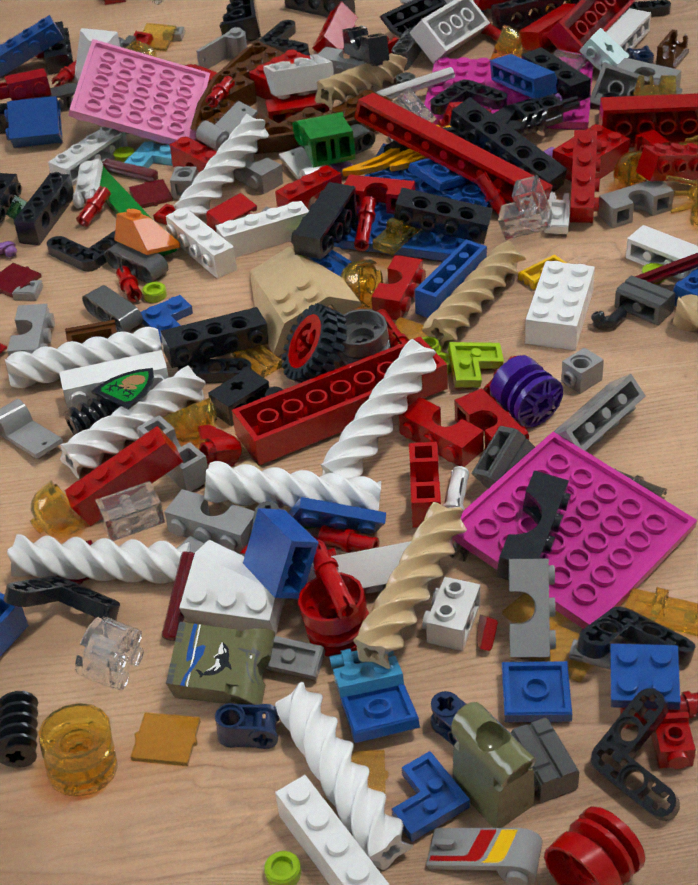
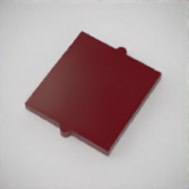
M164 179L144 182L143 184L129 187L133 199L142 208L158 206L159 204L173 201V197Z
M16 263L10 264L0 272V294L2 293L13 298L12 293L17 287L23 288L30 285V281H35L42 277L41 273L31 270L28 266L24 267Z

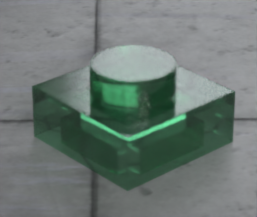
M15 195L6 215L14 220L28 201Z

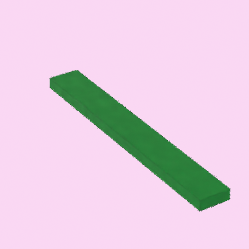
M103 167L100 186L102 188L103 186L111 192V196L106 201L109 207L116 214L127 212V209H137L141 211V214L150 217ZM177 248L159 252L158 254L166 256L176 252Z

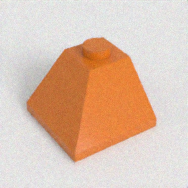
M127 209V212L118 213L116 216L115 241L145 255L180 248L181 243L150 217L141 214L140 210Z

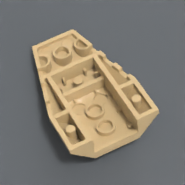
M291 247L286 248L250 271L254 305L258 307L267 322L269 343L267 345L275 358L286 352L283 349L284 345L289 343V340H287L288 334L291 335L289 330L293 324H298L296 319L299 315L303 317V311L305 309L309 310L310 305H315V303L327 307L331 305L334 310L343 315L362 305L342 277L306 256L295 255L294 249Z

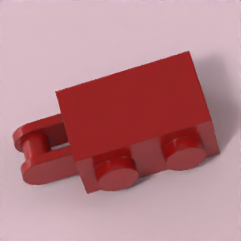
M44 68L4 76L6 82L0 83V100L10 98L11 101L52 95Z

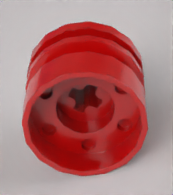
M339 572L358 608L357 613L352 618H348L345 609L343 611L346 619L343 620L338 617L322 580L317 577L306 583L299 594L298 604L309 643L324 647V656L327 657L341 654V651L351 649V652L357 651V645L353 640L358 636L363 621L369 615L361 582L352 575Z
M595 806L585 809L579 815V818L570 824L569 831L560 834L548 846L544 854L547 869L558 885H623L633 878V874L640 871L646 860L643 846L628 825L612 812Z

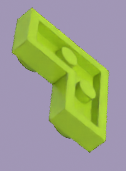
M449 342L448 353L454 387L480 388L482 383L480 368L498 369L504 363L500 343Z

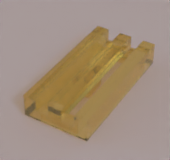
M262 345L232 353V356L235 358L249 360L252 370L263 378L282 367V360Z

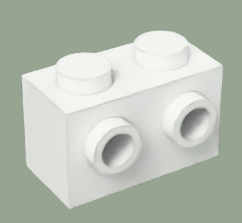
M444 577L441 587L434 590L431 611L427 610L424 614L422 628L426 629L427 643L460 651L464 650L481 605L480 584Z

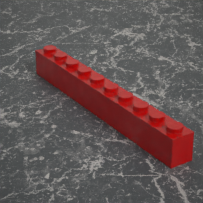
M375 93L358 99L355 120L476 183L474 181L475 178L487 172L495 187L501 190L500 194L504 199L531 213L547 205V200H549L553 187L548 182Z

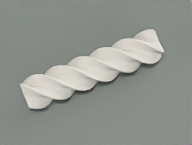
M246 114L241 120L240 125L231 132L228 140L219 147L216 155L207 162L204 170L195 177L192 185L183 192L179 201L173 205L176 210L187 208L197 217L207 214V211L210 210V200L222 197V185L233 183L234 170L246 166V155L258 151L257 140L269 137L265 129V120L255 119Z
M143 327L133 334L117 332L108 339L97 336L91 337L83 344L73 341L66 342L57 349L44 346L36 349L32 354L23 351L15 352L7 357L5 362L10 385L15 388H26L36 382H55L60 379L59 372L154 352L162 350L158 329Z
M413 339L405 344L398 359L387 369L384 379L376 384L369 399L361 405L354 420L341 433L339 441L327 452L324 462L320 464L322 475L336 473L342 475L347 480L361 476L363 473V458L371 457L377 453L378 437L388 435L393 430L392 417L406 412L408 409L407 396L421 391V377L423 374L435 371L437 366L433 359V356L436 354L435 350L423 347Z
M189 366L182 368L173 377L161 381L154 389L149 390L147 395L130 409L119 407L112 415L95 422L90 429L83 430L75 434L67 443L60 444L62 450L61 462L68 466L79 479L83 467L96 468L101 465L105 453L117 454L124 448L126 440L136 441L139 439L138 426L159 415L166 420L167 413L182 414L188 400L202 401L204 399L203 387L206 385L205 381L197 377Z
M214 461L210 462L209 468L206 469L204 500L214 503L230 500L235 504L243 506L270 501L277 504L279 508L284 506L292 508L300 497L379 511L381 481L376 483L371 478L365 476H357L347 480L342 475L336 473H328L318 477L313 472L307 470H300L289 474L279 467H271L260 471L250 464H243L232 468L224 462Z
M17 534L14 545L8 549L7 554L11 561L12 577L33 575L42 578L59 575L66 579L75 580L89 577L97 581H108L117 578L125 582L147 580L153 583L165 584L175 581L181 553L183 551L190 552V542L176 549L167 541H158L147 548L136 539L128 540L122 545L117 546L108 538H101L92 545H89L79 537H72L63 544H60L51 536H43L32 543L24 535Z
M301 682L289 696L275 703L278 716L285 727L291 732L296 747L305 755L311 772L320 780L326 797L336 807L343 825L352 833L353 838L373 864L382 870H386L398 856L413 848L412 844L402 841L403 821L384 814L385 793L368 788L369 768L352 762L353 743L336 737L338 719L322 714L321 703L323 696L320 693L307 692L304 682Z

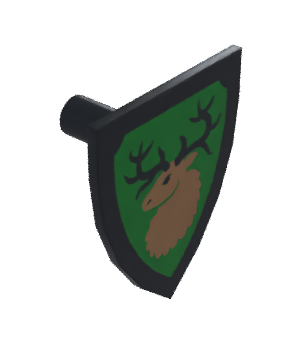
M153 368L138 369L110 378L93 389L91 393L123 408L130 409L145 397L151 389L154 381Z

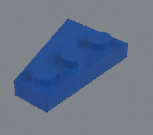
M300 497L288 512L301 526L321 528L325 525L335 529L358 530L366 534L377 532L386 521V512Z

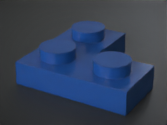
M178 295L160 304L151 306L140 313L143 317L142 324L145 327L158 329L160 342L162 343L160 331L181 326L177 321L193 314L192 306L181 295Z
M431 751L402 767V776L416 792V795L393 807L392 817L403 821V832L411 842L470 808L468 796Z

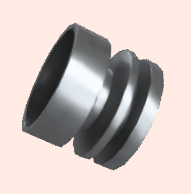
M358 309L344 314L343 318L347 321L345 323L347 331L344 334L347 335V339L341 344L345 346L344 351H339L338 354L341 357L339 361L340 367L390 348L385 317L379 312L371 309Z

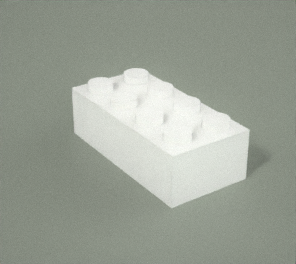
M453 0L423 18L412 29L410 34L434 64L435 60L437 61L439 58L447 56L478 36L490 22L473 0Z
M560 261L545 262L526 317L525 344L576 351L593 293L594 266L562 263Z

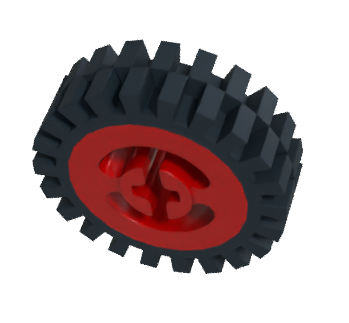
M315 303V305L309 306V310L305 309L303 311V317L298 316L296 319L298 324H293L291 327L292 335L288 334L287 336L289 343L284 345L283 350L287 352L282 355V360L285 361L282 364V368L285 369L283 372L288 379L302 383L328 373V371H333L336 368L334 362L339 363L341 358L338 356L339 351L343 352L345 348L341 344L347 339V335L344 334L347 331V326L345 325L347 321L343 318L344 315L342 313Z

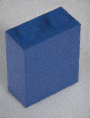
M56 96L7 101L8 109L4 113L6 122L9 123V128H6V137L8 141H11L14 148L63 143L61 108Z
M258 508L243 564L274 598H299L301 590L307 583L319 542L286 510Z

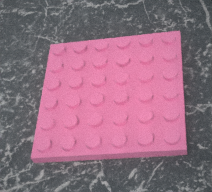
M92 39L68 116L163 144H171L180 137L185 136L195 140L196 132L191 130L190 127L197 103L207 88L210 73Z

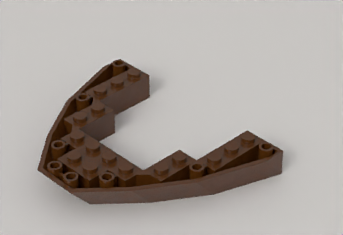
M254 42L251 46L240 52L210 81L197 103L190 129L197 132L199 125L203 121H209L215 125L238 101L249 107L256 104L255 83L250 80L249 72L257 68V66L271 61L272 58L279 57L284 52L262 42ZM225 76L232 77L233 79L229 83L235 81V86L229 91L226 99H222L215 108L209 107L208 104L212 100L206 103L205 99L210 95L213 87L220 83ZM369 89L364 90L359 95L348 99L339 106L333 107L326 113L308 107L296 115L288 117L281 123L257 114L255 119L265 120V129L269 137L257 140L258 151L253 154L286 152L301 147L293 133L294 121L338 112L344 113V118L349 126L361 124L370 131L376 132V130L354 119L358 99L375 92ZM375 93V94H377V95H379V96H381V97H383V98H385V99H387V100H389V101H391V102H393V103H395V104L398 105V102H396V101H394V100H391V99H389V98L386 97V96H382V95H380V94H378V93Z

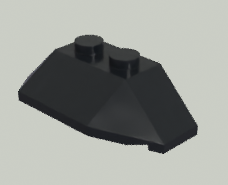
M412 0L382 14L380 19L391 33L400 38L407 29L414 28L423 18L447 5L445 0Z

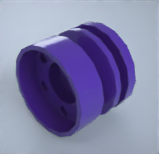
M520 355L509 359L498 369L490 385V395L521 425L528 428L544 423L555 413L563 398V386L559 380L545 371L535 360L526 355Z

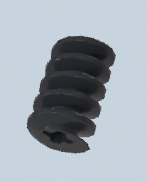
M97 396L96 400L94 398L87 400V404L79 403L78 409L70 407L68 413L64 412V416L69 429L75 435L83 430L90 429L95 422L112 415L121 406Z
M14 691L0 698V763L9 767H26L33 764L37 758V707L39 702L37 697L30 692Z

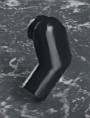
M618 307L609 316H605L601 310L599 312L596 311L591 315L592 324L598 329L616 327L627 316V311L623 307Z

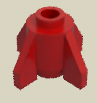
M210 424L198 426L200 440L206 439L205 442L200 444L199 450L206 456L207 464L221 461L232 467L242 454L240 441L235 436Z

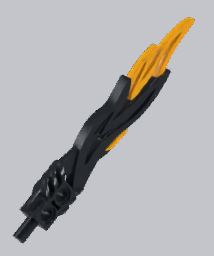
M554 94L507 105L493 114L519 134L526 136L529 132L533 134L539 129L542 131L549 126L562 123L563 113L578 109L580 103L577 96L560 101ZM450 125L443 127V129L470 142L458 131H455ZM393 141L384 146V153L344 168L342 172L343 176H349V174L365 175L384 170L390 167V171H399L409 168L410 163L427 159V157L397 141Z

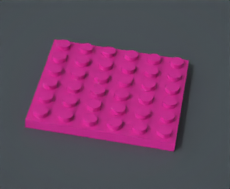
M553 431L463 511L461 520L466 526L467 532L452 537V540L497 570L499 556L508 534L526 533L537 526L535 521L522 511L526 489L534 470L569 480L567 493L571 494L567 511L561 510L560 514L563 515L560 530L559 532L553 531L552 536L555 537L553 549L550 555L545 553L543 558L549 559V565L555 566V585H549V598H555V610L584 629L611 608L619 607L696 527L697 519Z

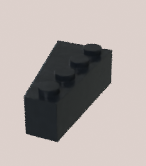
M230 0V4H227L226 7L227 13L223 15V22L219 25L222 35L229 32L232 28H240L245 31L246 41H254L260 38L261 32L256 0Z
M329 182L325 189L320 192L316 202L311 205L309 212L302 218L297 229L292 232L291 243L294 244L295 255L322 259L334 248V243L339 244L342 241V235H348L351 233V228L358 226L355 186Z

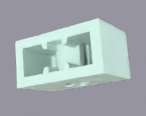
M601 28L579 50L599 71H601L603 63L617 66L624 58L630 56Z

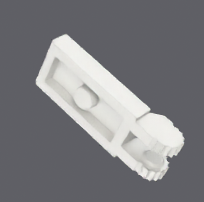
M100 159L80 164L75 193H73V203L77 209L82 208L84 199L87 201V199L93 197L100 186L103 168Z
M550 193L549 200H547L544 233H552L554 235L568 234L571 202L569 200V193H564L563 200H556L555 193Z

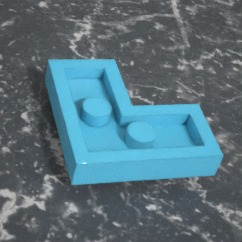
M150 141L144 142L125 163L149 168L153 163L173 166L170 146L155 144Z

